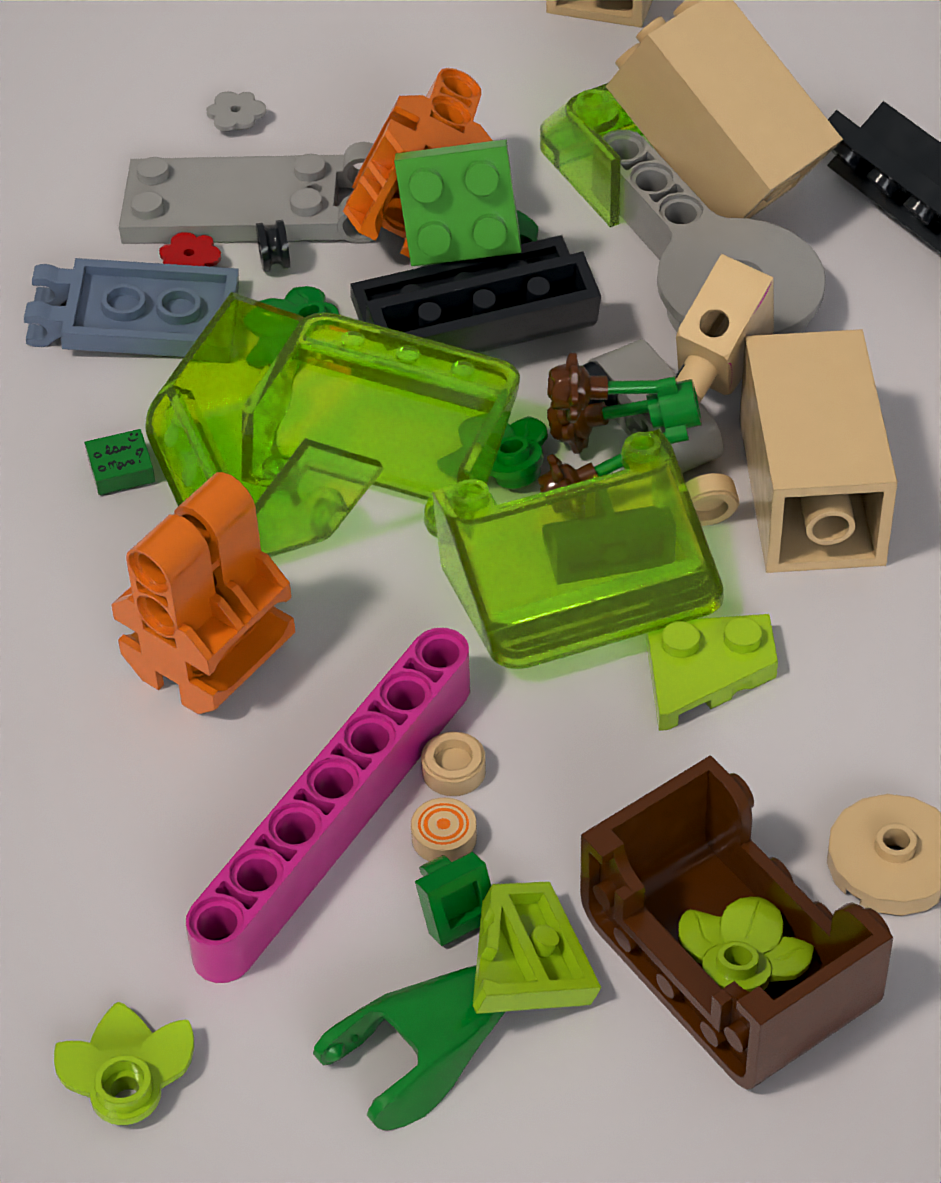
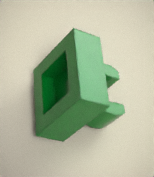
M472 851L453 862L445 855H441L420 866V873L424 877L416 880L415 885L429 934L441 946H444L480 927L482 902L491 887L486 863Z

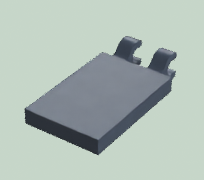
M75 258L73 269L58 268L50 264H39L34 267L32 285L46 287H37L34 301L28 302L26 305L24 323L29 324L26 335L27 345L45 347L56 339L61 338L62 349L229 360L239 289L238 268ZM64 301H67L66 306H59Z

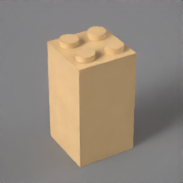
M685 0L673 12L674 18L666 22L660 16L646 25L637 34L636 38L640 43L632 46L616 60L615 64L619 70L606 85V88L658 154L712 212L726 218L750 219L794 188L843 138L733 0Z
M863 329L745 336L739 422L766 573L886 566L898 482Z

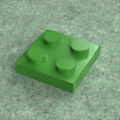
M507 139L395 154L394 162L411 267L521 253L522 245Z

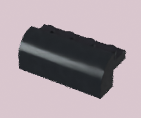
M885 101L878 106L861 127L836 110L829 117L828 121L843 140L832 150L835 157L827 166L941 253V142Z
M559 235L521 244V253L437 263L350 283V297L366 339V355L374 373L380 377L594 326L598 320L601 294L584 252L570 254L563 236Z

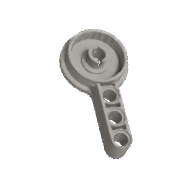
M615 130L602 137L599 148L598 189L660 260L657 273L658 292L667 309L669 321L676 332H678L681 323L721 254L774 277L773 334L803 333L808 322L815 316L821 306L826 284L822 262L808 243L793 232L769 222L748 218H726L715 214L701 201L646 139L637 132Z

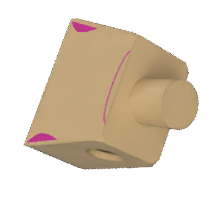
M721 254L676 335L678 360L676 381L692 379L698 403L702 401L709 388L723 395H729L739 384L743 373L745 336L771 335L774 333V277L724 254Z

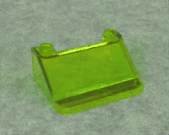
M316 313L309 315L297 325L243 406L241 481L267 487L274 491H286L296 485L297 478L305 466L427 500L424 508V524L428 532L434 537L464 544L474 525L519 390L520 374L511 363L495 357L338 314Z
M660 429L634 433L626 438L621 449L622 465L625 470L497 505L489 492L488 485L477 479L463 480L456 485L432 491L442 570L489 655L497 664L511 669L533 667L660 630L676 621L687 622L714 613L721 607L724 601V587L673 447Z

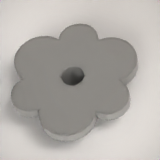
M229 91L219 93L214 99L215 104L208 106L206 109L207 116L210 119H214V126L221 131L249 129L254 126L255 120L262 118L266 114V105L262 101L255 100V95L251 92H242L238 95Z

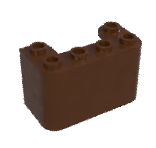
M710 755L581 834L580 896L588 919L606 943L726 1074L739 1086L745 1089H752L881 1002L885 992L893 936L884 919L872 908L864 909L862 906L851 902L835 910L834 914H832L822 903L818 901L812 902L793 882L786 866L775 857L769 858L751 840V808L754 806L753 794L747 783L736 773L729 774ZM762 897L773 903L780 910L783 919L782 937H793L814 946L812 962L808 970L795 980L770 982L765 990L758 986L749 992L735 981L721 989L703 970L702 965L696 962L679 944L678 928L681 916L685 911L693 909L722 917L726 907L739 898Z

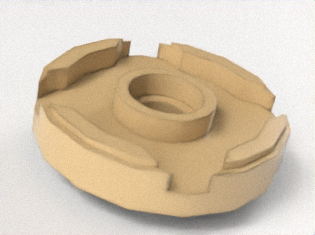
M893 794L863 798L843 810L831 827L827 865L835 885L845 895L847 889L853 896L860 899L859 905L865 908H872L877 913L903 916L927 911L938 904L941 897V812L937 808L914 797ZM889 847H898L902 850H893Z

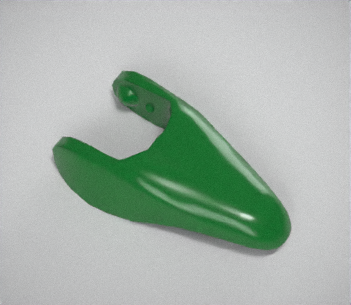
M476 965L384 994L332 1026L314 1046L313 1055L322 1065L333 1064L362 1045L375 1032L381 1022L386 1020L413 1048L417 1054V1066L385 1090L380 1096H377L368 1109L367 1116L378 1129L393 1130L405 1127L425 1117L452 1089L479 1046L505 1012L476 1014L473 1007Z

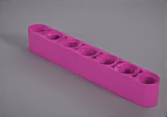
M433 628L419 635L192 904L186 915V930L192 962L196 972L202 978L214 983H228L239 979L250 969L420 759L426 743L441 733L466 702L470 694L469 645L462 634L449 628ZM219 937H227L221 940H213Z

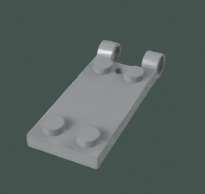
M354 143L346 149L344 155L305 154L294 156L149 157L130 159L119 222L121 243H171L172 237L181 232H189L196 237L208 235L212 237L213 242L257 241L256 223H263L265 227L270 228L275 225L276 220L282 219L287 241L348 240L360 244L370 242L372 239L358 233L343 212L350 195L341 201L340 206H337L338 188H352L355 177L360 170L353 165L364 162L373 143Z

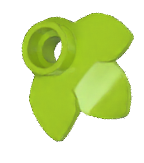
M762 897L739 898L726 907L722 917L690 909L685 911L679 922V944L696 962L702 965L703 970L721 989L735 981L743 989L751 992L758 986L765 990L770 982L795 980L808 970L814 951V946L803 940L793 937H782L783 919L781 912L773 903Z
M117 1002L113 1004L98 1023L90 1043L84 1041L56 1043L54 1050L56 1075L67 1089L89 1097L95 1113L104 1121L115 1125L134 1124L147 1118L156 1109L161 1098L162 1088L186 1073L193 1057L194 1034L190 1022L186 1019L171 1022L152 1033L135 1012L125 1004ZM130 1089L137 1091L136 1093L128 1097H116V1095L123 1090Z

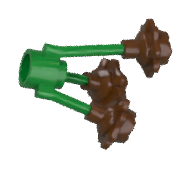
M569 353L566 364L558 365L549 371L547 395L552 402L547 410V420L549 421L550 433L554 439L569 443L572 452L580 454L584 448L588 447L589 436L593 427L607 425L609 419L649 413L654 430L665 427V432L596 466H593L592 462L575 469L569 464H562L559 458L551 454L547 456L550 471L538 478V483L541 486L540 492L546 505L551 507L555 515L570 512L577 521L585 520L583 504L587 498L586 491L602 484L600 478L669 444L688 441L687 429L702 426L701 413L693 380L677 382L676 377L672 376L659 380L608 381L607 376H590L587 369L583 365H579L577 354ZM608 394H647V400L613 406H606L604 402L589 404L590 400H607Z

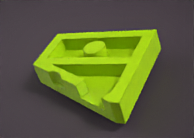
M769 614L646 622V645L659 731L669 730L677 726L680 714L703 703H706L712 709L731 700L733 695L740 690L753 689L777 677L778 658Z
M551 883L492 884L482 902L473 1007L476 1014L591 1005L602 987Z

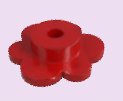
M181 232L172 237L171 244H166L159 249V255L163 260V264L212 267L221 261V251L214 246L212 237L208 235L196 237L192 233Z

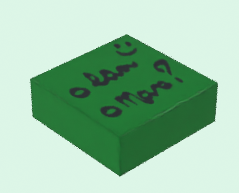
M141 429L84 442L98 495L155 482L153 466Z

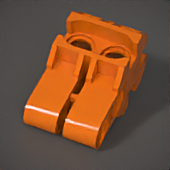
M444 68L438 73L426 97L423 95L398 97L352 185L354 190L347 199L343 209L344 214L358 233L376 241L382 227L404 238L400 253L410 258L395 169V154L493 141L484 128L473 121L482 94L479 84L471 76L457 69Z
M216 472L174 510V514H169L127 552L126 561L131 587L111 604L114 619L135 631L133 634H123L118 639L120 652L142 681L157 690L164 686V676L179 685L182 705L197 714L216 710L296 632L294 618L274 607L277 603L287 602L291 598L290 582L270 556L261 551L254 500L240 481L224 472Z

